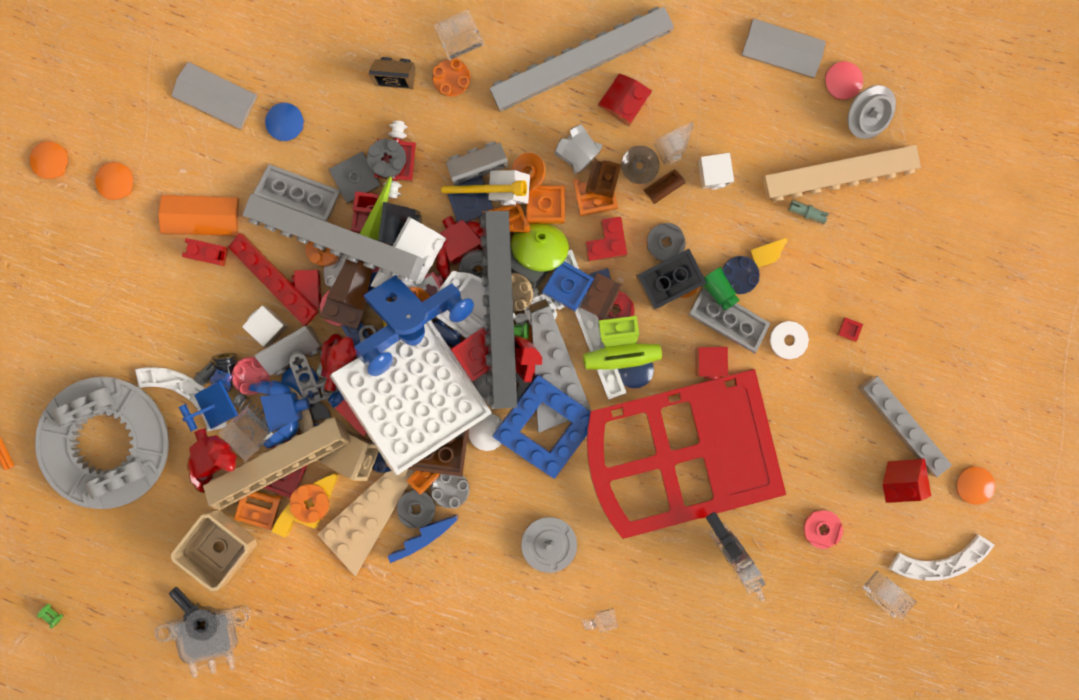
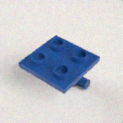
M221 380L194 395L201 408L200 411L191 414L187 404L178 407L184 417L182 420L187 423L190 432L198 429L193 418L200 414H204L211 429L238 416Z

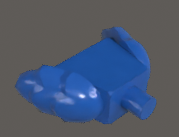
M261 380L258 383L250 384L248 390L268 394L260 398L269 432L276 431L263 446L269 449L291 440L299 429V420L303 419L302 411L310 408L308 398L298 400L297 394L291 393L290 388L279 381Z

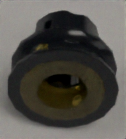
M223 353L212 357L214 361L213 366L217 367L220 371L232 374L234 364L238 362L235 359L237 354Z

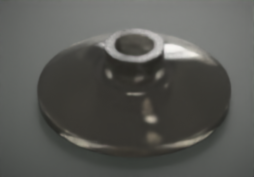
M646 146L630 148L624 154L621 161V169L624 176L635 184H646L652 181L658 174L660 166L656 153ZM637 163H642V164H643V168H642V169H638V168L636 167V164H637Z

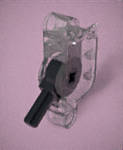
M716 512L710 513L706 516V519L712 528L708 532L746 592L749 595L754 592L761 602L765 601L766 598L761 587L766 584L760 570L726 523H722Z
M178 587L172 589L169 596L180 606L185 614L183 618L166 621L159 625L154 632L155 638L159 642L176 641L178 655L184 663L189 665L192 678L198 677L196 663L207 661L211 674L217 672L215 659L225 656L229 669H235L233 650L238 644L235 627L241 626L251 617L250 608L246 605H239L215 610L210 606H201L199 603L194 605ZM237 611L243 612L245 618L239 619L237 617ZM204 620L206 624L201 626L200 623ZM162 628L168 629L169 636L163 634Z

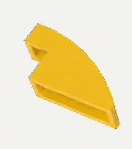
M333 473L313 484L321 486L326 491L329 499L340 474ZM310 498L309 500H305L307 508L315 506V504L312 503V498ZM289 503L277 519L271 532L286 538L290 534L295 521L315 529L320 520L314 523L299 521L290 512Z

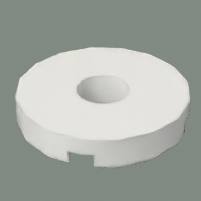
M787 321L774 327L769 341L776 355L784 359H794L805 352L808 347L809 338L803 326L797 322ZM787 335H791L794 338L791 346H787L784 343V338Z

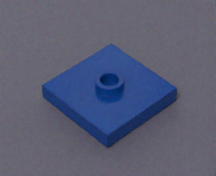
M564 261L554 270L542 294L575 312L594 278Z

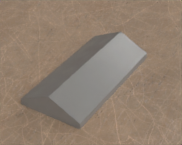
M753 18L741 56L815 78L823 57L826 41Z
M190 62L185 65L178 75L172 97L240 130L258 96Z
M268 164L253 195L327 222L333 213L340 190Z
M704 287L689 312V316L754 354L757 352L770 326V322L737 303L724 311L721 305L717 304Z

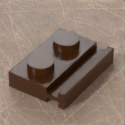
M594 158L586 192L592 191L594 194L613 198L621 164L604 160L600 162Z
M597 273L582 303L581 309L606 320L622 285Z

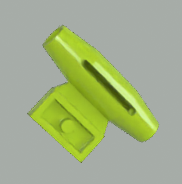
M637 316L599 320L600 340L605 347L583 354L584 368L591 370L637 367L662 359L660 344L637 343L639 337Z

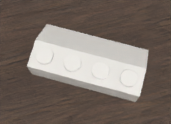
M410 217L405 222L393 247L425 259L417 282L411 279L409 282L402 281L407 287H420L446 238ZM380 268L371 286L376 288L393 276H398V274L392 273V276L380 272Z

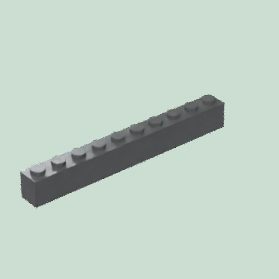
M485 211L479 218L480 228H483L480 246L484 248V256H481V266L485 269V275H482V286L485 287L486 295H483V306L486 307L484 326H487L484 342L485 346H488L485 363L486 366H489V373L486 374V383L490 385V393H487V403L492 409L517 408L509 211Z

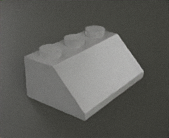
M496 141L490 142L485 145L486 148L480 150L474 148L467 151V155L460 157L458 154L450 157L446 164L454 185L490 174V171L507 168L508 161L501 143L496 144Z
M304 326L254 356L269 375L276 374V376H279L287 371L286 367L290 366L289 355L292 352L298 350L302 351L306 356L312 357L320 352L319 348L322 347V344L312 326ZM295 357L294 362H297L298 365L301 363V359H299V357Z

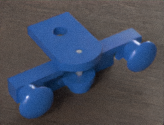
M395 275L364 295L365 301L387 326L354 346L356 355L364 364L368 365L367 373L370 376L382 375L391 367L393 362L392 354L384 352V350L399 340L410 346L418 345L425 335L424 324L441 312L444 313L448 310L450 312L449 319L452 322L465 320L474 308L473 300L470 298L462 300L460 291L451 283L424 302H421L402 280L397 279L398 276ZM390 297L397 298L394 302L387 301Z

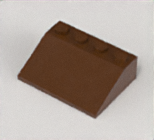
M469 429L409 467L408 470L462 477Z

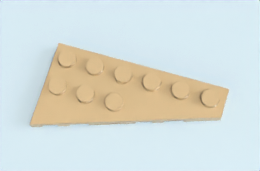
M406 469L397 476L392 471L386 472L317 534L355 577L397 506L399 499L409 485L406 480L416 470Z

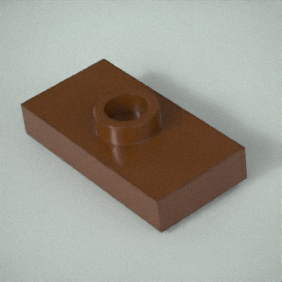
M674 169L643 191L651 202L656 204L686 182Z

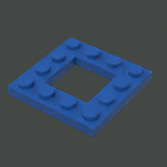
M537 374L518 399L517 408H512L492 434V437L555 479L587 436L590 410ZM542 402L571 421L550 451L520 432Z

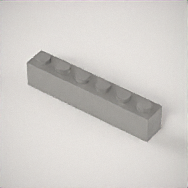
M871 376L858 387L916 459L925 458L927 472L931 476L939 477L952 466L879 376Z

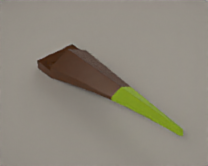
M389 177L360 235L378 241L383 202L388 201L392 177ZM346 259L327 296L320 317L358 330L366 307L364 295L369 291L373 269L363 266L364 262L361 260L355 263Z

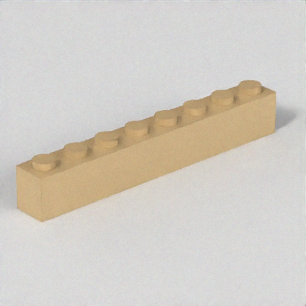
M917 145L765 175L762 179L766 199L778 202L784 200L785 196L791 195L793 199L802 197V193L810 192V195L821 193V189L825 188L833 191L840 189V185L847 184L848 187L857 186L859 181L866 180V183L878 181L879 177L885 176V180L896 178V174L903 173L904 176L915 174V170L921 168Z
M335 417L328 418L324 423L309 428L307 432L292 437L290 441L275 446L271 451L261 453L257 458L244 462L242 466L234 471H227L225 475L210 480L209 483L203 486L208 505L221 510L350 443L344 422Z

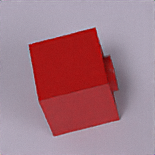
M695 347L696 376H704V379H720V376H728V347Z

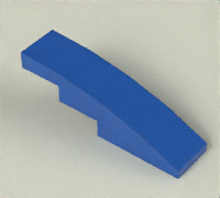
M454 515L420 527L421 535L406 539L404 541L405 548L389 553L388 559L390 563L407 557L430 544L448 530L458 520V516Z

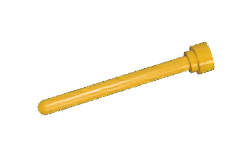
M516 180L512 184L442 186L440 191L443 194L512 192L516 196H525L527 194V183L525 180Z

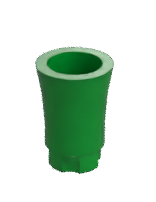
M721 267L704 277L707 283L702 286L710 293L717 304L721 305L724 311L740 301Z

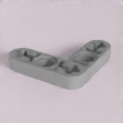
M297 350L289 355V364L303 398H308L310 404L327 399L333 392H337V387L336 391L328 392L324 390L327 378L315 381L306 355L302 351ZM295 357L301 359L300 362L303 368L299 369L297 362H294ZM302 373L310 375V378L305 382L299 380V376ZM317 387H320L321 392H322L321 395H320V393H319ZM308 391H312L314 397L310 398Z

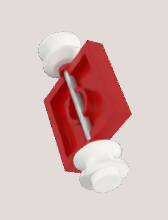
M393 121V124H389L392 132H389L388 135L403 147L406 154L404 168L399 175L392 178L389 199H397V196H401L398 188L402 187V185L397 180L413 182L416 143L401 141V139L407 137L403 131L408 128L402 121ZM384 154V157L381 158V161L390 163L389 160L392 158V156ZM374 174V178L389 179V178H382V177H380V176Z

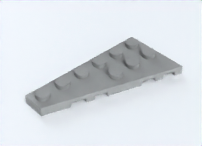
M548 305L531 312L533 345L542 356V365H535V376L539 374L591 411L550 306ZM543 402L537 408L538 433L569 421Z

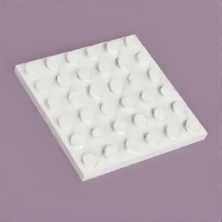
M431 320L424 324L425 335L418 345L410 346L399 340L384 350V352L392 354L393 362L391 367L382 375L370 376L367 373L368 365L364 364L359 358L330 375L395 476L492 414Z

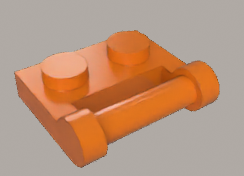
M256 491L240 499L234 520L272 530L282 496H272ZM251 497L272 503V508L249 503L247 499Z

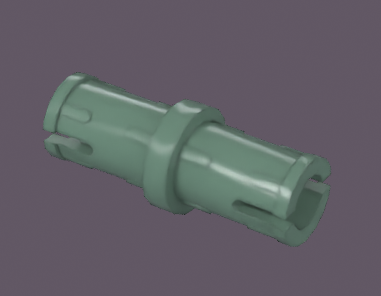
M795 200L791 201L788 208L789 212L799 214L806 220L812 219L822 224L826 223L829 216L828 212L813 208L811 204L805 205Z

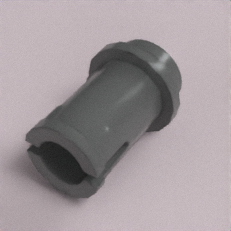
M210 361L200 372L195 373L194 379L200 385L207 384V380L214 375L217 367H214L213 362Z

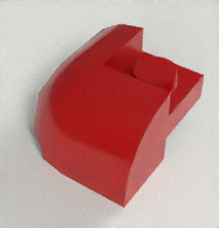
M355 191L352 232H361L380 195Z
M515 336L516 372L524 382H531L532 376L535 373V365H542V356L529 340Z

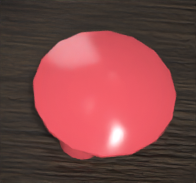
M838 62L831 66L825 74L826 87L835 99H850L857 95L862 88V72L851 62Z
M246 357L238 361L233 367L231 374L233 376L232 383L235 388L247 395L258 394V392L248 390L250 384L258 383L261 380L269 381L270 378L268 372L255 357Z

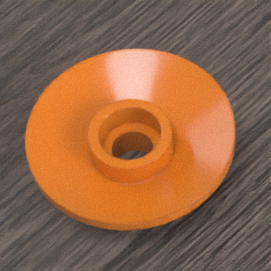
M524 153L513 163L511 170L529 175L531 170H533L530 176L529 191L540 186L545 177V164L540 156L534 153Z

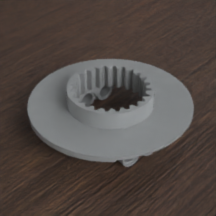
M94 377L78 381L66 387L51 400L39 419L35 436V449L40 469L45 479L57 493L79 506L109 509L137 500L156 483L166 464L169 451V435L162 412L146 392L125 380L112 377ZM114 415L115 419L121 418L120 423H127L125 429L131 430L128 436L133 437V440L129 441L133 445V448L129 449V452L132 454L127 455V461H123L122 465L115 467V469L95 470V466L88 467L89 462H83L84 456H79L78 454L81 451L80 448L76 447L80 444L76 437L81 436L78 430H82V424H87V419H93L94 416Z

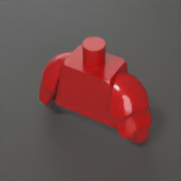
M452 216L446 217L442 221L446 230L442 231L440 235L445 237L446 240L435 260L437 270L441 273L444 280L450 275L449 260L454 266L462 260L464 254L472 250L482 249L480 237L483 236V228H480L479 222L469 221L465 223L461 220L456 223Z
M333 334L327 341L323 342L320 362L322 366L321 376L327 378L324 389L336 391L337 386L330 375L355 360L356 351L352 338L344 337L342 339L339 334Z
M199 429L194 432L197 442L189 448L190 456L187 469L190 482L197 491L204 493L203 486L213 479V474L221 468L228 472L235 470L237 457L231 450V446L224 439L219 438L217 435L208 437L206 429Z

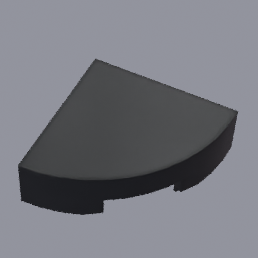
M322 403L310 404L312 420L331 418L330 411Z

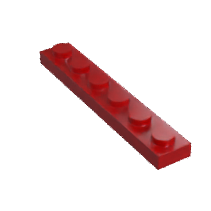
M239 233L228 248L303 326H308L319 311L243 233Z

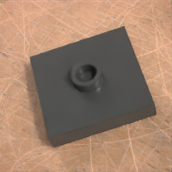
M363 151L329 169L347 204L354 201L355 191L369 193L381 186L378 179L374 178V173L370 170Z

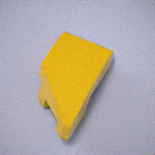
M787 238L751 250L758 268L774 263L779 259L788 241Z

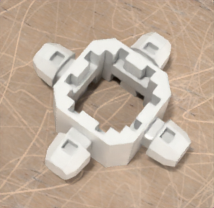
M536 288L530 305L546 299L554 319H556L557 312L555 309L560 310L565 306L556 301L552 302L551 298L544 294L538 296L537 293L539 291ZM529 307L524 309V314L521 312L514 318L517 325L525 324V321L529 320L532 326Z

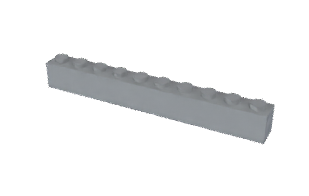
M654 7L648 11L649 14L643 17L637 15L626 25L620 23L611 32L603 31L596 35V39L591 41L586 39L580 42L579 47L574 49L569 47L563 50L562 54L557 57L554 55L550 56L540 65L536 63L527 67V71L521 74L516 72L510 75V79L504 82L503 80L496 81L492 84L493 87L490 88V92L499 111L502 112L671 33L674 26L665 7L660 9L659 7Z
M250 194L243 212V216L248 217V222L259 226L260 223L265 224L264 228L273 232L279 229L281 230V235L289 238L295 235L297 236V241L308 244L309 241L313 242V247L323 251L325 247L331 249V254L339 257L345 254L347 255V260L355 263L361 260L364 262L363 266L373 270L375 266L381 268L380 272L392 276V273L398 274L397 279L409 282L410 279L417 282L425 259L253 194Z

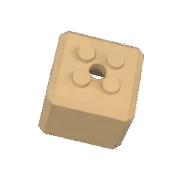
M216 509L199 517L171 553L172 562L208 590L218 591L230 581L255 549L257 542L255 537L220 510ZM217 541L222 542L225 546L222 552L215 549Z

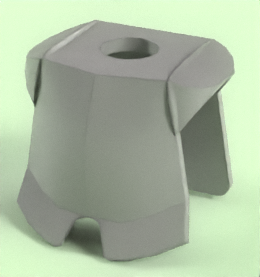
M582 124L570 129L571 135L567 139L561 138L554 152L555 155L572 166L574 175L582 172L600 154L603 146L600 143L593 142Z

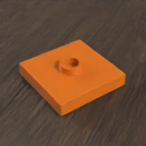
M540 185L536 189L529 191L528 204H526V219L529 224H565V186Z

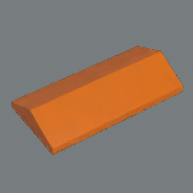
M162 195L158 212L160 233L237 236L239 198Z

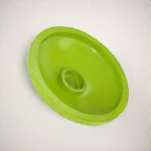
M529 224V233H514L511 240L512 254L518 263L530 270H553L559 267L568 255L569 245L567 238L561 230L551 224Z

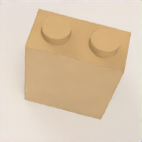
M346 430L350 443L321 457L320 463L351 480H368L379 451L372 440Z

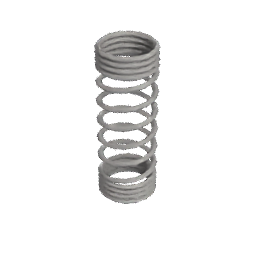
M239 393L233 400V405L236 407L240 406L239 410L244 409V414L248 412V417L252 416V420L256 419V423L261 422V428L267 429L268 425L265 416L258 421L264 410L253 419L260 407L249 415L256 403L245 412L252 400L241 409L248 397L245 394Z

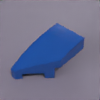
M216 369L214 375L210 378V383L213 385L221 380L226 391L230 392L233 386L230 384L233 376Z

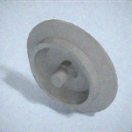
M874 85L863 90L854 99L847 119L848 127L852 134L858 138L868 139L877 136L886 129L896 109V100L893 92L883 85Z
M554 517L540 518L531 523L525 530L521 543L522 553L525 560L534 569L545 573L558 572L566 568L574 559L577 551V539L572 528L563 520Z

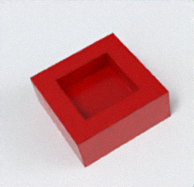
M844 317L837 335L857 342L863 324Z

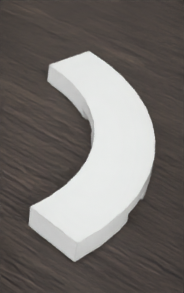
M167 368L135 369L139 388L162 387L171 389L190 400L198 408V411L201 410L194 395L204 390L205 387L200 385L195 379ZM201 414L206 424L207 431L228 427L227 422H224L221 425L211 429L204 414Z
M976 534L966 547L947 558L925 561L913 559L898 552L888 568L912 579L925 581L949 579L967 572L968 569L980 563L995 545Z

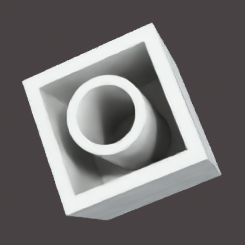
M730 153L704 156L698 160L702 189H721L734 182Z
M515 170L490 171L489 185L512 184L516 180H525L527 183V194L525 196H516L512 192L489 193L488 200L511 206L528 204L530 175Z
M261 306L255 310L247 319L248 321L242 326L263 347H269L288 327L268 306Z

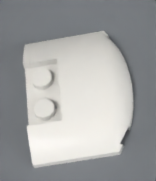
M452 271L437 292L452 283L460 291L462 300L467 298L473 300L474 308L471 314L461 322H452L449 319L450 312L448 310L444 313L441 312L436 317L457 330L465 338L481 327L487 333V326H484L486 307L483 306V295H486L485 287L482 286V278L470 273Z

